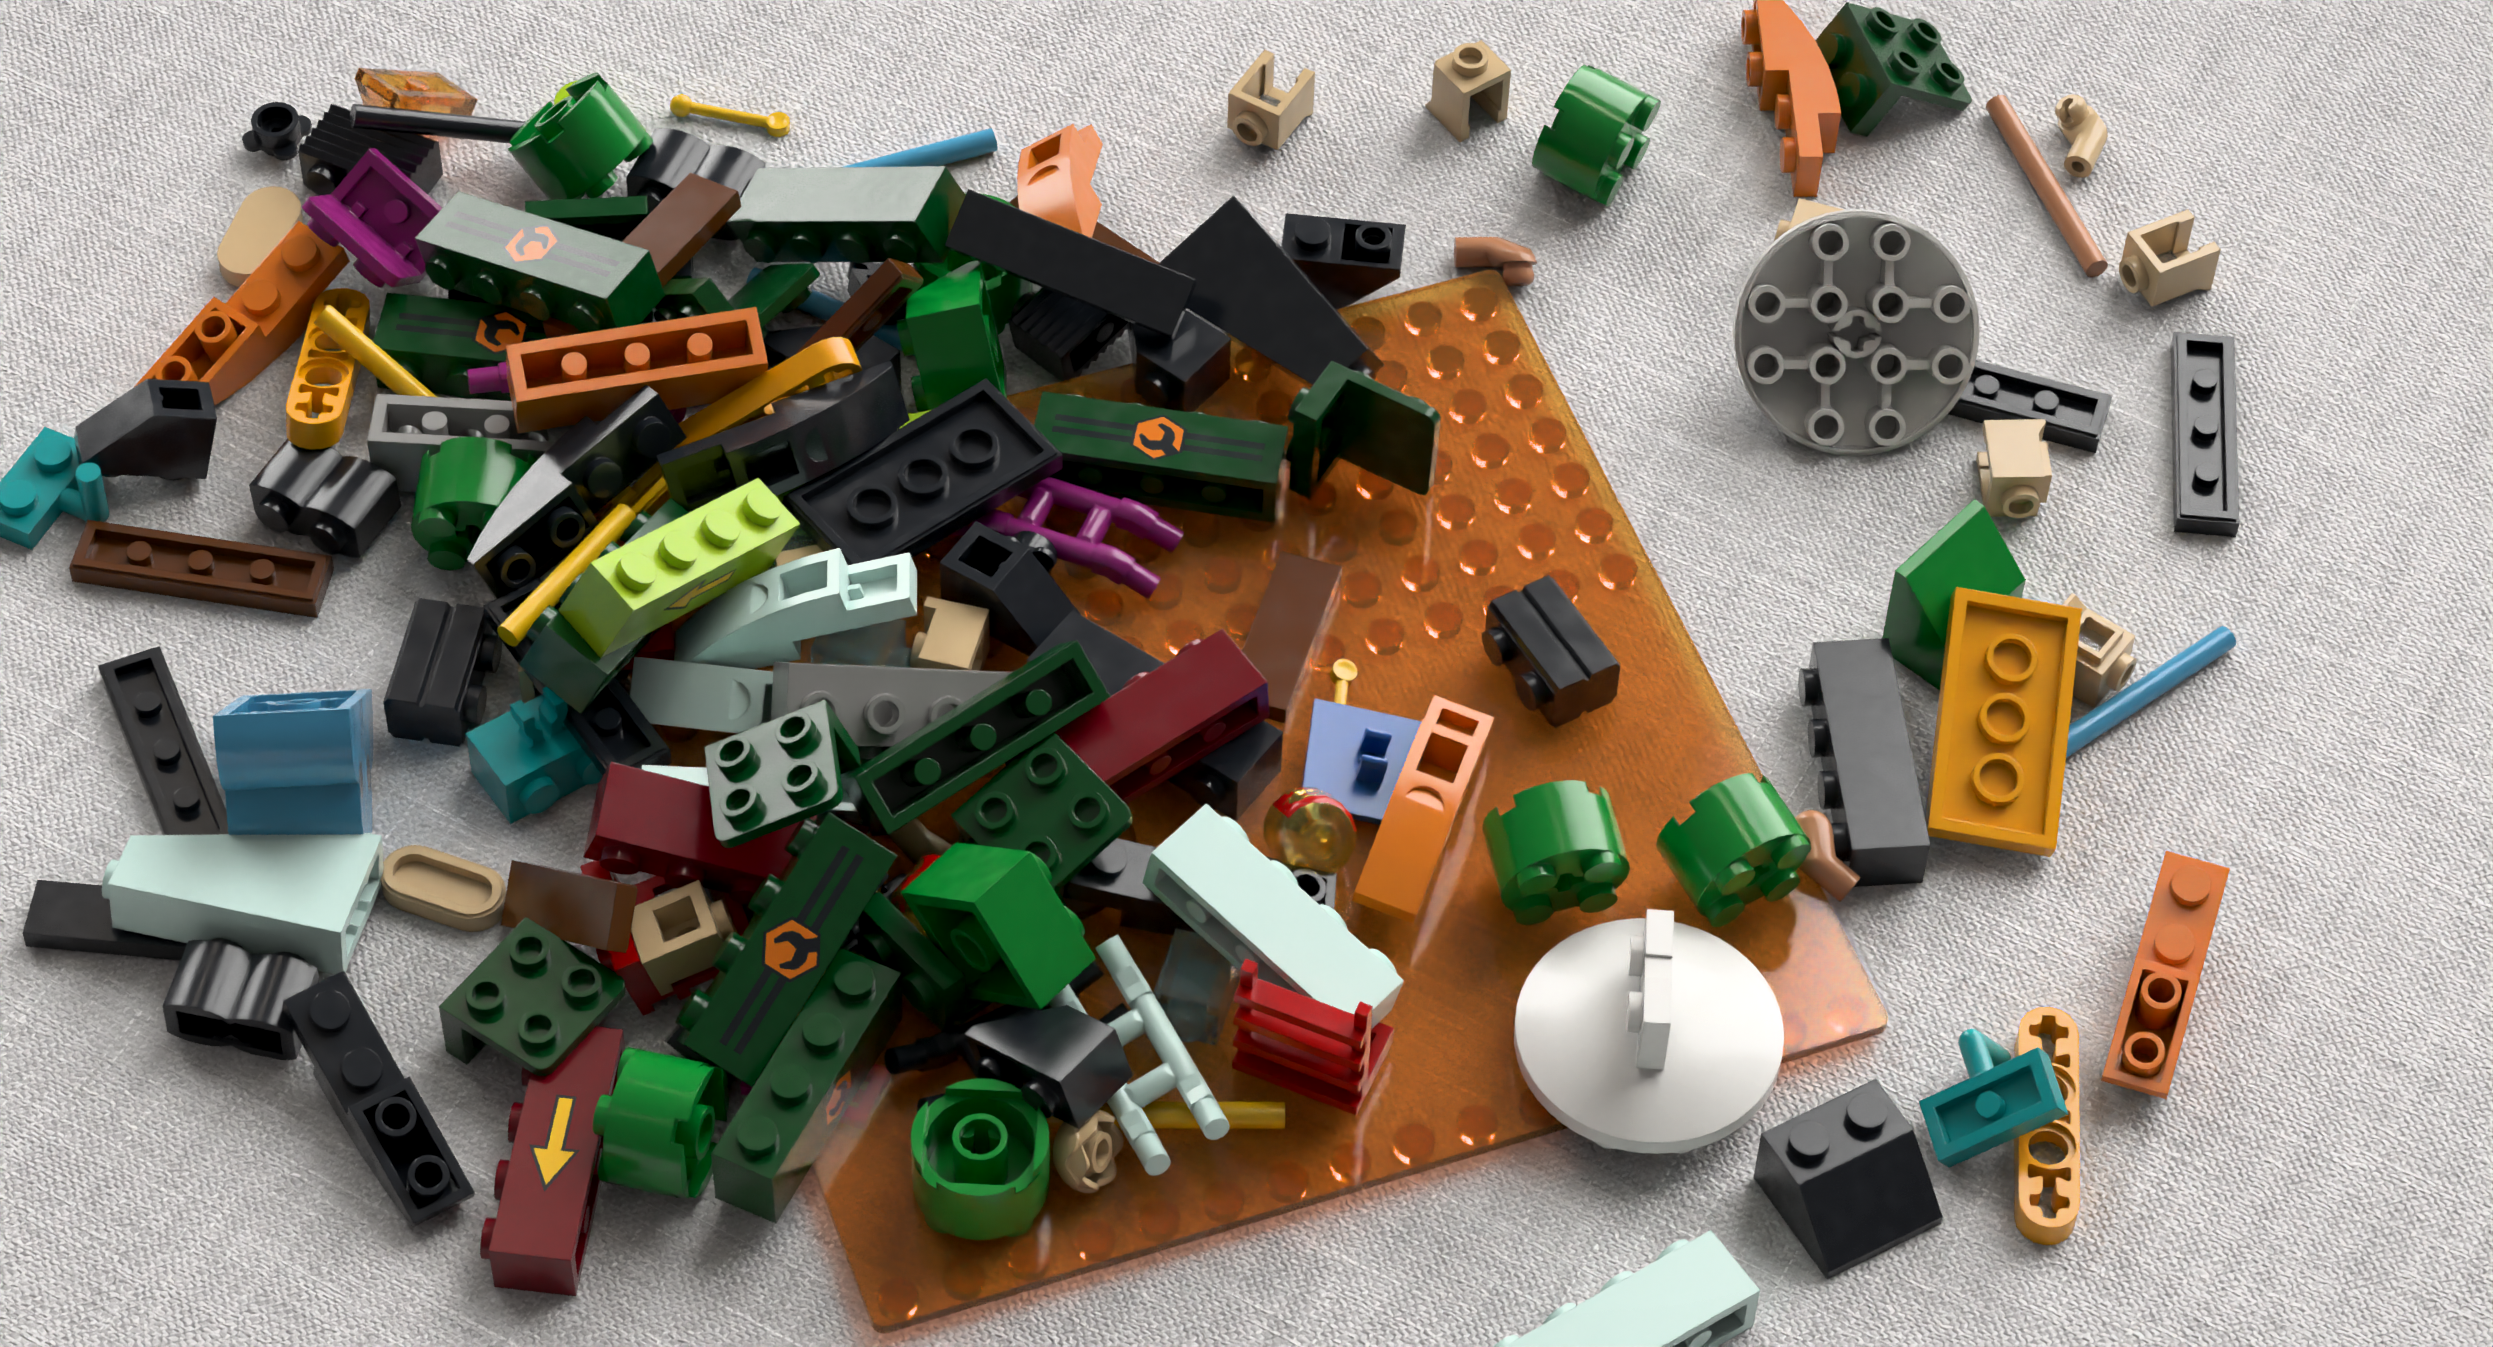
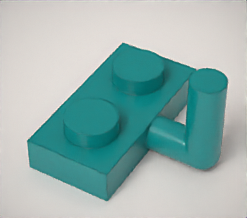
M47 427L42 429L0 481V537L30 550H33L62 512L84 521L94 520L105 522L110 513L100 467L95 463H83L79 466L74 438Z
M1976 1029L1963 1031L1958 1039V1045L1969 1079L1919 1101L1937 1160L1948 1168L2068 1115L2049 1055L2037 1047L2011 1059L2007 1049Z

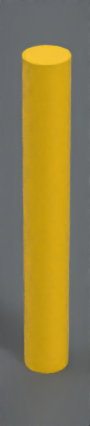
M328 305L314 321L317 327L395 394L437 397L331 305Z
M619 503L497 628L501 639L511 646H517L526 637V633L541 613L549 605L555 607L560 597L576 577L584 573L589 564L596 560L612 541L615 543L619 541L624 531L636 518L635 512L629 506Z

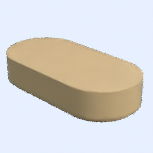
M270 186L255 190L244 199L217 250L220 272L228 283L240 287L298 221L303 223L301 203L295 193L286 188Z
M421 845L401 847L389 854L383 861L384 869L380 879L382 892L387 902L399 910L466 932H478L489 929L502 919L506 887L502 877L489 867Z

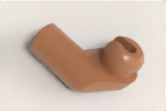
M1455 237V267H1503L1502 280L1507 286H1528L1534 281L1533 265H1536L1537 261L1531 249L1500 237Z
M1816 810L1801 812L1795 819L1810 839L1811 850L1799 869L1841 902L1861 877L1836 857L1833 828L1826 815Z

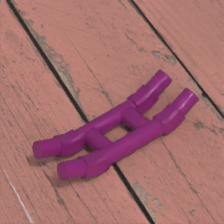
M1047 477L1017 495L1028 499L1017 519L1014 518L1013 514L994 509L950 536H963L976 521L1004 536L1013 537L1014 534L1020 531L1035 532L1048 539L1054 545L1058 559L1092 569V573L1104 576L1118 585L1122 583L1149 599L1161 578L1135 563V558L1122 550L1101 543L1111 523H1114L1115 527L1129 531L1142 540L1146 538L1172 553L1184 532L1158 517L1159 513L1140 502L1125 497L1121 500ZM1053 504L1087 515L1076 538L1042 527Z

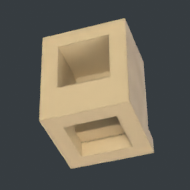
M927 596L924 604L925 632L919 631L915 637L910 657V668L982 671L990 650L989 609Z
M699 880L635 906L631 927L641 962L661 996L674 991L672 983L713 967L712 962L726 938L732 931L737 933L723 899L712 903Z

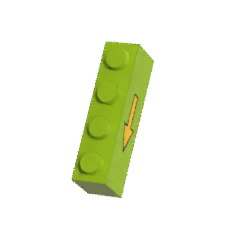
M757 478L592 561L558 611L597 655L602 658L726 593L745 580L767 571L800 523L767 486Z

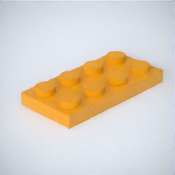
M1961 587L1954 589L1950 600L1925 814L1928 836L2051 857L2055 852L2082 608Z

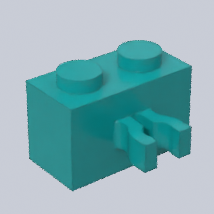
M548 687L542 688L543 695L526 703L520 699L510 705L511 711L466 733L471 772L510 824L530 814H537L547 810L560 798L586 785L599 783L603 777L563 723L568 712L567 703Z

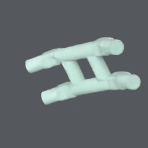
M1117 934L1095 949L1131 1010L1107 1025L1116 1029L1122 1047L1145 1033L1163 1064L1130 1084L1126 1082L1107 1101V1104L1145 1171L1149 1175L1155 1176L1164 1173L1169 1168L1171 1161L1156 1131L1142 1110L1143 1107L1177 1087L1206 1138L1210 1140L1222 1138L1228 1132L1230 1125L1156 996ZM1069 984L1049 1002L1051 1008L1068 1005L1087 1014Z

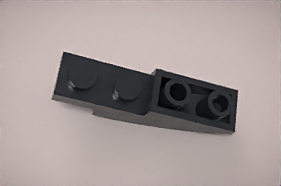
M890 361L775 401L771 403L774 411L771 415L656 456L670 498L690 513L757 478L775 496H778L864 453L890 436L910 419L893 365Z
M645 385L599 424L595 423L588 416H584L560 437L516 483L486 524L467 559L495 599L542 577L571 553L599 524L594 516L598 510L657 463L656 455L674 449L687 438L659 394L648 385Z
M1117 838L1064 885L1063 897L1121 910L1120 926L1160 934L1203 938L1142 883L1151 853L1157 847ZM1267 857L1270 861L1275 860L1285 865L1295 876L1298 886L1319 905L1324 904L1334 909L1337 873Z
M345 971L337 973L284 999L282 1009L314 1065V1077L365 1162L411 1226L415 1227L474 1197L475 1192L413 1081L410 1076L404 1078Z

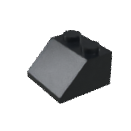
M1876 1079L1761 1133L1753 1178L1827 1280L1940 1225L1943 1216L1914 1130Z

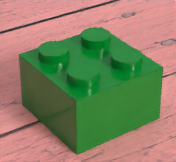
M956 842L901 891L902 896L931 942L965 974L967 998L1041 1010L1096 959L1083 938L1085 928L1075 913L1062 904L1050 884L1052 882L1050 870L1038 856L1030 851Z

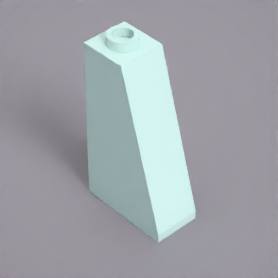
M372 833L344 835H130L120 859H112L106 867L102 882V896L110 900L112 928L188 943L191 940L224 938L236 942L251 954L291 952L303 957L309 964L317 967L318 971L337 974L346 971L381 888L380 879L384 869L382 836Z

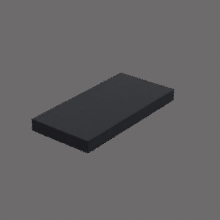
M984 379L896 430L864 453L783 496V503L786 509L800 523L799 527L823 552L840 548L847 565L910 552L913 558L1063 469V454L987 379Z

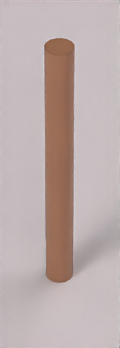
M1997 95L1991 98L1986 104V110L2088 277L2099 276L2107 269L2108 263L2007 97L2005 95Z

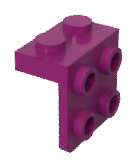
M369 149L331 194L309 197L301 206L311 217L307 223L308 227L330 246L336 247L341 243L357 258L353 263L355 269L375 286L382 288L386 283L395 288L420 283L427 275L425 263L415 237L439 213L442 207L377 149Z

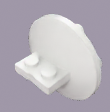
M1854 209L1825 213L1810 218L1782 234L1762 253L1749 271L1739 293L1734 312L1732 335L1734 356L1740 378L1754 404L1773 425L1793 440L1807 447L1836 455L1861 456L1883 453L1902 447L1930 431L1950 412L1970 380L1978 353L1980 331L1977 303L1969 280L1956 258L1938 239L1918 225L1901 217L1874 210ZM1860 445L1870 446V448L1848 449L1835 446Z
M1647 909L1646 918L1623 919L1601 923L1579 931L1558 943L1541 958L1527 977L1518 999L1514 1024V1047L1521 1073L1528 1087L1545 1109L1562 1124L1594 1141L1601 1147L1637 1153H1686L1692 1149L1714 1143L1742 1127L1757 1113L1770 1095L1778 1077L1784 1045V1029L1780 1008L1774 993L1759 970L1743 954L1720 938L1698 928L1674 922V911Z

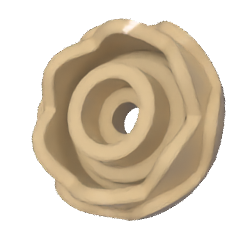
M1098 1110L1079 1129L1063 1122L1055 1136L1053 1145L1054 1166L1066 1184L1074 1190L1083 1193L1096 1192L1100 1186L1113 1181L1117 1174L1114 1158L1122 1149L1124 1139L1121 1131L1114 1124L1116 1118L1105 1111Z

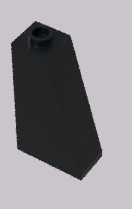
M1234 195L1159 263L1161 266L1196 279L1197 285L1186 311L1224 333L1233 342L1309 388L1314 385L1331 361L1353 371L1363 372L1373 380L1376 379L1375 373L1385 365L1258 219Z

